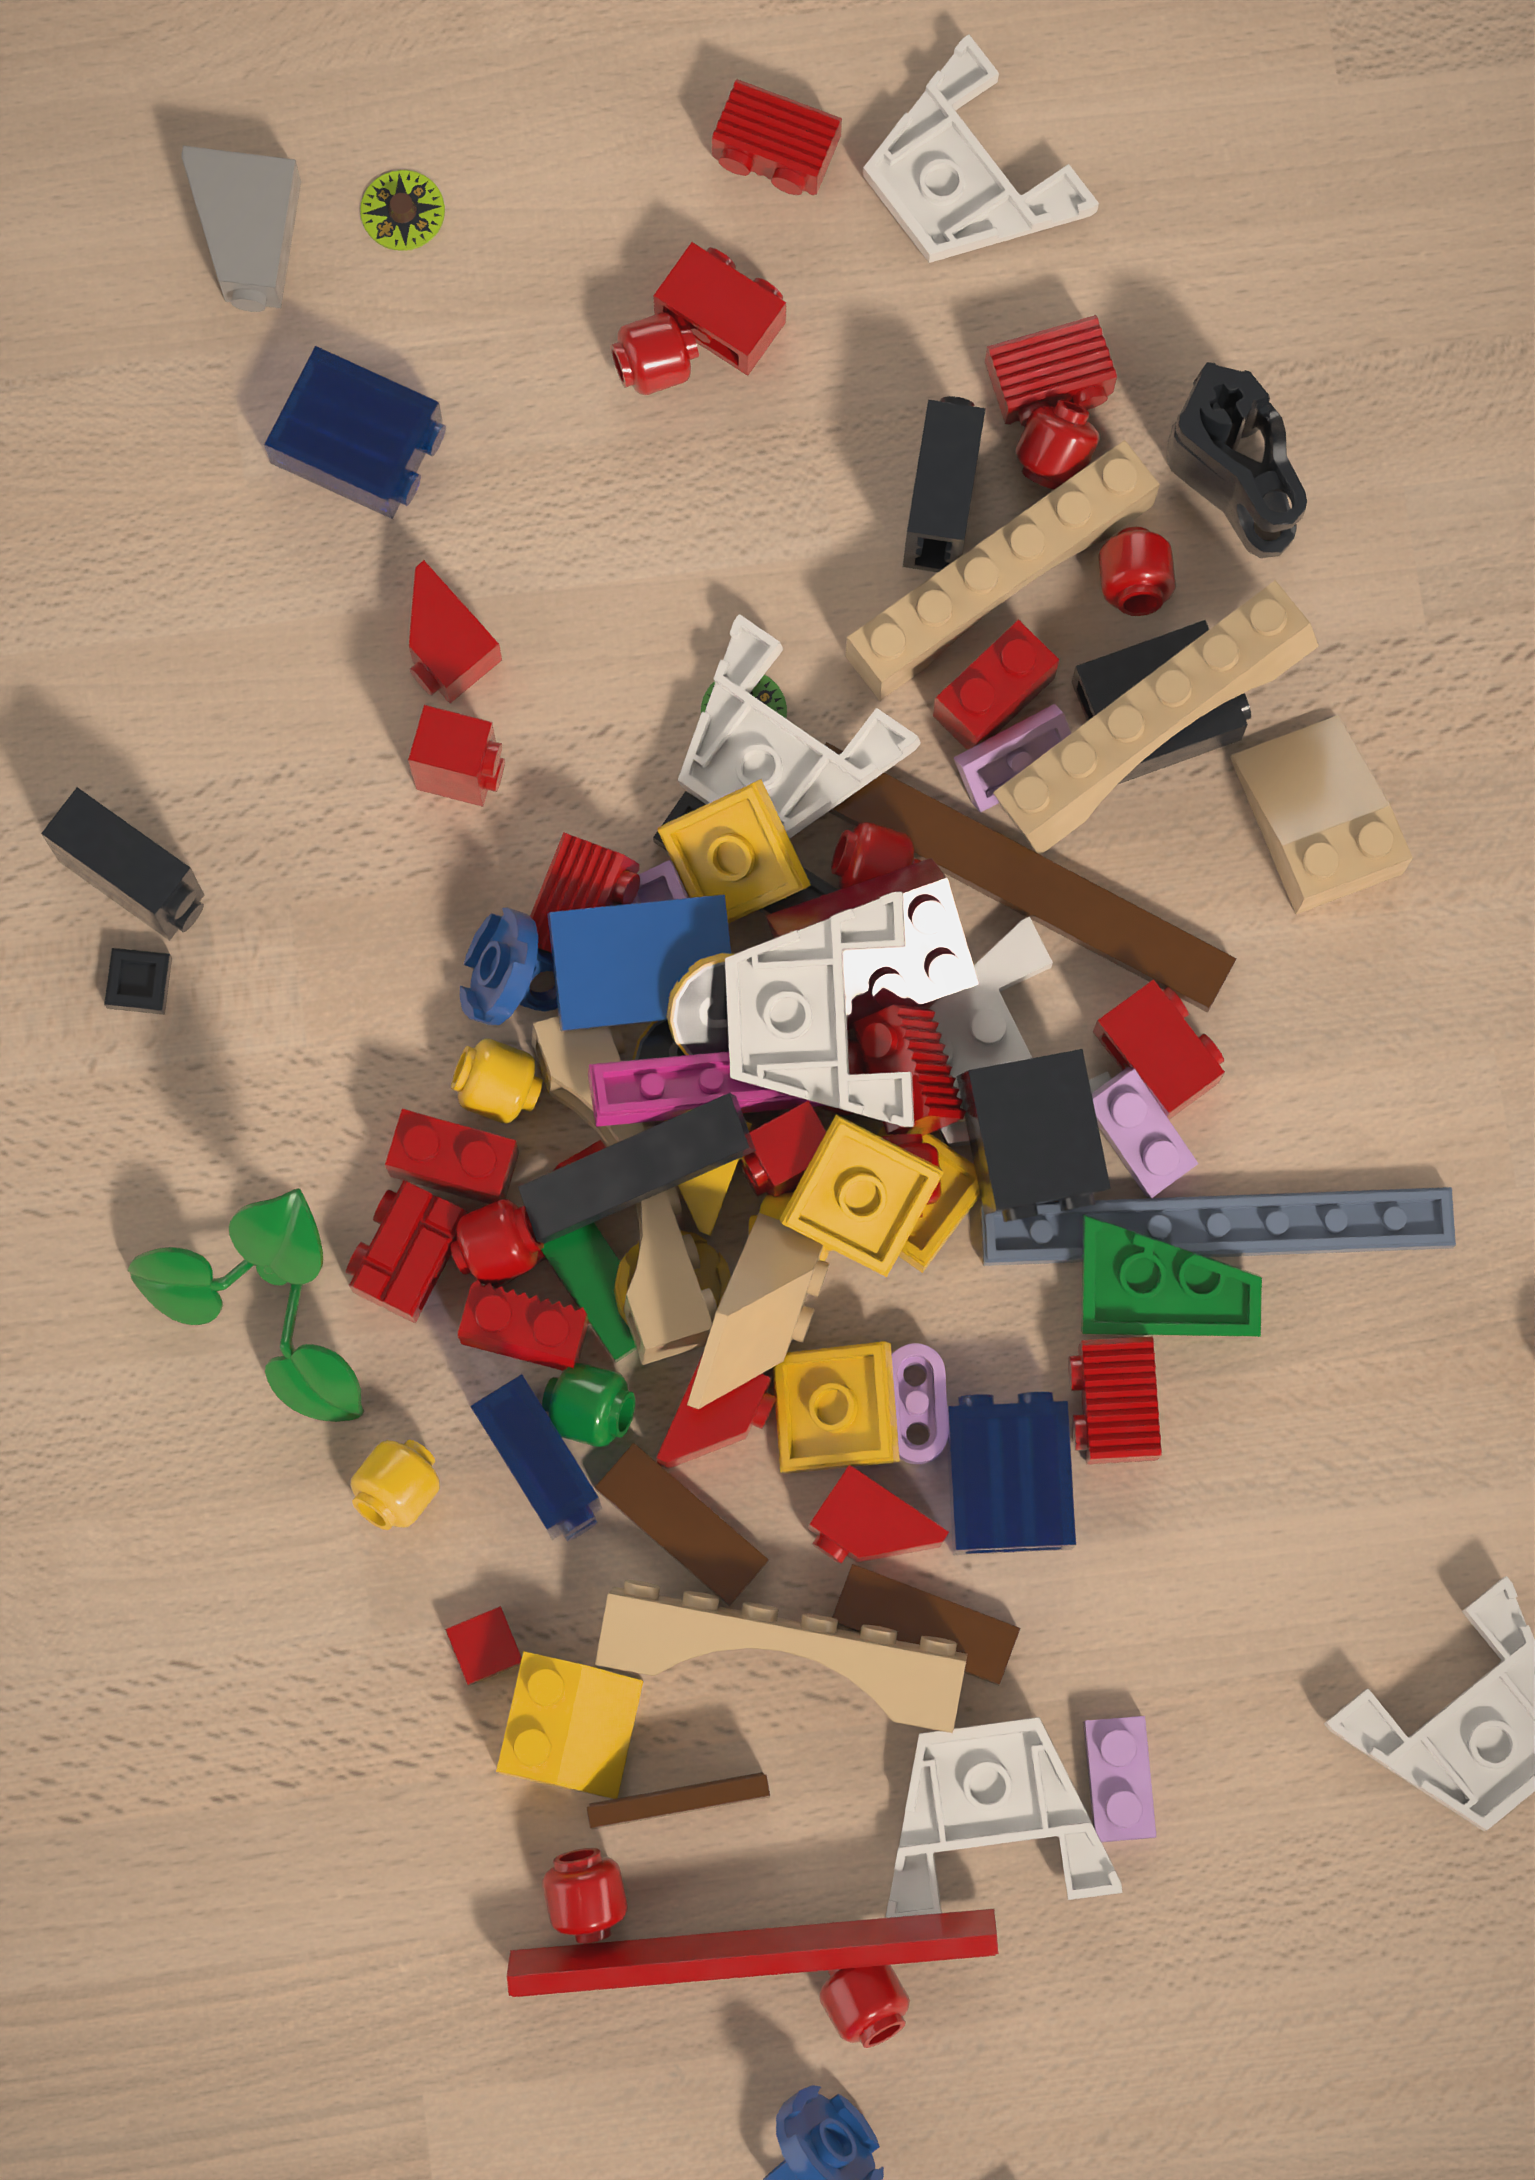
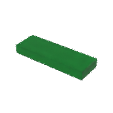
M593 1222L544 1244L541 1251L578 1308H584L590 1326L615 1363L635 1351L636 1346L630 1328L618 1312L614 1294L620 1260Z

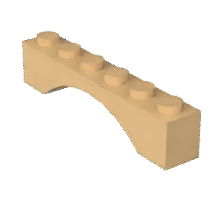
M1125 440L849 635L847 637L845 657L877 699L881 701L926 669L967 630L1020 589L1071 556L1108 539L1153 507L1160 484Z
M1276 580L995 790L993 794L1035 852L1040 855L1083 824L1102 800L1125 776L1172 736L1221 704L1253 688L1272 682L1319 647L1311 623Z
M559 1016L533 1023L531 1043L549 1095L575 1111L598 1132L608 1147L653 1127L644 1128L642 1122L598 1127L595 1125L588 1068L589 1064L621 1061L619 1055L625 1053V1045L619 1025L560 1031ZM675 1187L635 1204L639 1224V1257L636 1271L626 1294L623 1311L642 1365L706 1346L717 1311V1305L709 1288L700 1289L694 1269L700 1268V1259L691 1234L682 1236L675 1215L681 1214V1205Z
M625 1580L624 1588L613 1587L607 1595L595 1665L656 1676L680 1662L716 1651L744 1648L783 1651L814 1660L847 1677L872 1697L893 1722L949 1733L954 1731L967 1659L966 1653L956 1652L957 1643L938 1637L921 1636L920 1645L896 1640L897 1631L874 1625H862L861 1633L837 1629V1619L805 1613L802 1614L801 1622L777 1618L778 1608L759 1603L744 1602L742 1611L718 1606L719 1597L701 1592L684 1591L683 1600L659 1595L660 1586L637 1580Z

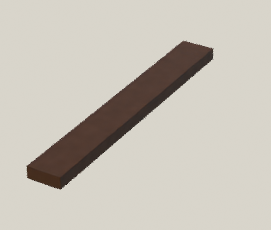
M827 742L825 743V746L836 754H842L843 750ZM882 773L828 811L856 827L860 823L868 822L907 834L911 837L914 844V858L921 861L932 858L944 874L1012 910L1030 917L1031 920L1149 982L1154 979L1160 988L1164 990L1167 987L1171 988L1179 998L1207 1013L1237 959L886 773Z

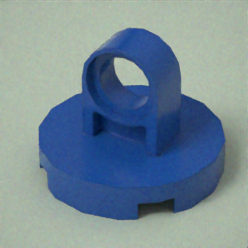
M508 907L502 908L503 916L491 913L486 917L475 933L464 961V966L473 968L470 988L460 986L459 997L462 1011L469 1019L487 1025L502 1024L512 1016L519 1005L543 1012L558 1008L555 986L545 992H534L529 988L531 981L536 975L546 971L554 972L552 954L538 949V932L535 921L528 914Z
M812 2085L799 2090L783 2103L776 2115V2136L785 2160L768 2173L763 2180L883 2179L884 2167L875 2169V2162L872 2153L880 2147L877 2137L865 2117L848 2099L837 2094L829 2100L823 2095L818 2094L821 2089L820 2086Z

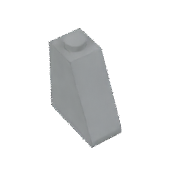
M183 146L181 157L225 302H231L234 307L249 312H261L265 310V307L281 309L301 185L296 160Z

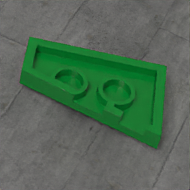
M1083 1214L1082 1334L1261 1337L1262 1277L1260 1275Z

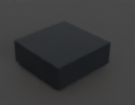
M112 948L104 1002L106 1008L165 1015L172 965L171 955L168 953Z

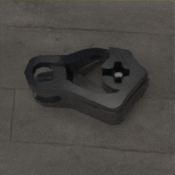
M1206 362L1193 382L1194 386L1181 413L1177 416V421L1172 425L1167 447V464L1175 475L1225 514L1248 552L1259 558L1280 556L1293 542L1297 530L1296 523L1303 518L1307 505L1306 492L1287 457L1286 430L1283 419L1269 402V394L1250 371H1239L1218 366L1216 363ZM1258 430L1261 431L1264 439L1262 463L1235 451L1241 438L1249 437ZM1287 496H1288L1289 499L1291 500V504H1292V508H1291V509H1290V505H1289ZM1254 521L1263 531L1272 533L1281 531V536L1272 541L1263 540L1255 532Z

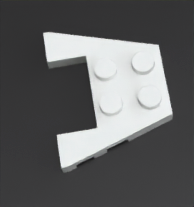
M967 35L959 42L954 49L952 57L942 70H938L926 85V91L909 113L903 115L863 167V177L928 263L1090 217L1097 212L1099 205L1098 201L1069 164L1025 194L1020 195L955 110L996 84L999 72L970 35Z
M739 614L733 622L730 631L731 639L724 659L720 660L713 679L715 685L705 713L702 712L678 782L682 788L705 804H708L762 779L790 839L914 752L921 743L916 734L876 708L842 754L838 755L759 701L750 692L783 651V647L780 641Z
M902 892L889 893L879 897L880 899L855 909L838 913L822 922L799 931L795 930L725 958L730 1078L899 1126L914 1127L911 1072L849 1075L843 953L847 950L906 947L904 897Z
M1030 917L1021 920L973 966L978 985L943 996L929 1008L936 1012L933 1018L934 1021L939 1023L936 1031L942 1033L939 1042L946 1045L943 1053L949 1055L946 1064L953 1067L950 1075L956 1078L953 1086L957 1088L959 1087L956 1076L968 1070L1032 1058L1000 994L1001 991L1052 967L1053 962ZM1108 1072L1089 1080L1091 1093L1111 1080ZM959 1091L958 1094H957V1097L961 1099L960 1091ZM965 1116L955 1123L938 1129L944 1143L948 1147L970 1145Z
M1507 1576L1499 1580L1462 1611L1501 1659V1662L1422 1727L1407 1737L1369 1689L1360 1693L1324 1723L1330 1732L1482 1831H1487L1535 1791V1639L1529 1625L1525 1623L1516 1597H1518L1513 1583Z
M1040 1717L954 1728L953 1733L943 1731L919 1733L886 1918L942 1913L934 1858L935 1852L1058 1836L1060 1840L1068 1900L1123 1893L1122 1884Z

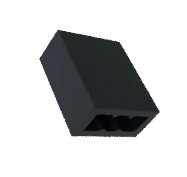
M955 396L943 397L940 401L928 399L907 527L903 567L939 572L963 554L986 408L974 407V403L968 399Z
M1206 620L1077 665L1074 670L1072 685L1086 720L1089 721L1209 630ZM1245 693L1221 704L1172 736L1147 756L1118 784L1242 740L1248 726L1246 720L1251 719V710Z
M76 787L41 833L61 864L169 941L178 929L186 932L195 923L203 910L204 904L200 901L204 897V893L188 865L78 787Z
M1083 1049L972 1069L956 1076L960 1096L963 1100L962 1106L966 1111L965 1121L984 1215L1002 1212L1003 1221L1011 1222L1039 1216L1037 1205L1059 1201L1060 1211L1096 1205L1095 1193L1111 1189Z

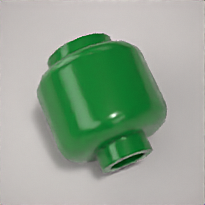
M576 1363L574 1368H565L559 1378L552 1377L548 1381L543 1394L542 1407L544 1411L549 1412L550 1426L557 1436L595 1447H605L615 1437L622 1438L628 1431L635 1411V1395L633 1392L628 1391V1384L620 1373L584 1363Z

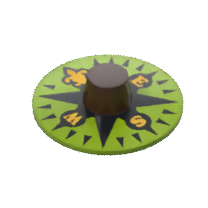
M397 170L383 174L369 185L361 201L360 214L366 232L375 242L388 249L407 251L427 244L436 236L443 224L445 205L440 190L428 177L415 171Z

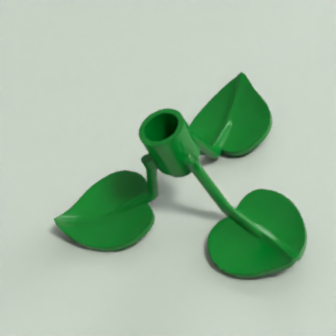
M300 1188L276 1198L248 1204L234 1214L229 1224V1236L234 1247L244 1260L223 1277L213 1278V1270L208 1260L198 1253L183 1248L165 1247L153 1249L138 1255L132 1260L128 1267V1272H130L133 1283L144 1297L162 1314L174 1321L188 1325L207 1324L216 1319L223 1307L222 1298L217 1291L227 1289L253 1266H256L259 1276L272 1285L280 1286L289 1282L291 1286L280 1341V1350L284 1356L270 1359L265 1367L266 1378L272 1391L292 1410L317 1420L330 1422L350 1421L358 1419L365 1412L361 1405L359 1381L343 1357L328 1348L314 1344L301 1345L295 1349L292 1342L301 1288L303 1284L313 1281L318 1276L323 1267L324 1260L319 1231Z

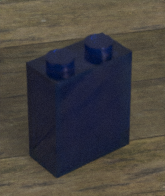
M315 346L264 446L271 464L393 519L400 504L408 506L413 500L421 480V475L417 471L425 455L434 456L439 449L446 432V425L442 424L443 420L438 401Z
M522 1374L470 1406L480 1426L551 1540L563 1534L567 1542L598 1523L594 1514L602 1509V1505L597 1493Z
M1053 1392L1018 1394V1403L994 1404V1395L990 1394L958 1397L959 1406H948L947 1452L953 1555L1072 1550L1076 1546L1068 1401H1054Z

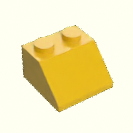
M523 1651L496 1772L502 1775L606 1798H618L644 1681L579 1663Z

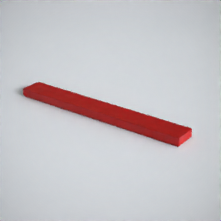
M983 1909L510 1950L507 1970L508 1993L512 1997L996 1956V1954H999L995 1910Z

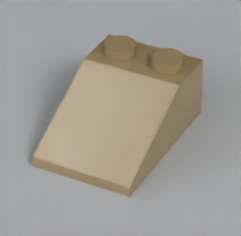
M1338 715L1231 755L1230 758L1296 915L1403 875L1412 861L1413 857L1389 801Z
M761 1213L758 1214L716 1311L688 1400V1406L700 1409L783 1362L792 1339L803 1343L815 1310L804 1305L807 1295L819 1296L830 1263L820 1260L824 1245L783 1225L778 1219Z

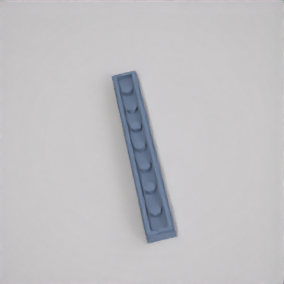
M1452 1187L1095 1200L1096 1205L1067 1211H1060L1059 1202H1048L1037 1205L1039 1216L1011 1222L1003 1221L1002 1212L984 1215L983 1206L981 1205L983 1266L1082 1262L1083 1214L1209 1258L1451 1249L1456 1246Z

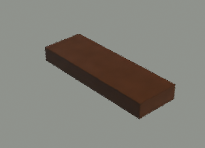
M635 1443L628 1448L594 1487L600 1495L729 1607L769 1562V1559Z
M854 1564L850 1568L832 1618L838 1620L839 1625L860 1633L862 1625H874L897 1631L896 1640L920 1645L921 1636L938 1637L957 1643L956 1652L967 1654L964 1673L998 1686L1001 1683L1021 1629Z
M761 1772L589 1803L587 1813L590 1829L593 1830L770 1798L767 1774L764 1775Z

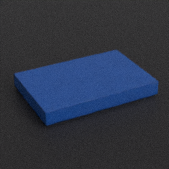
M725 895L557 911L547 914L560 1031L668 1020L667 1009L670 992L676 982H680L681 978L689 972L688 968L698 960L720 953L731 954Z

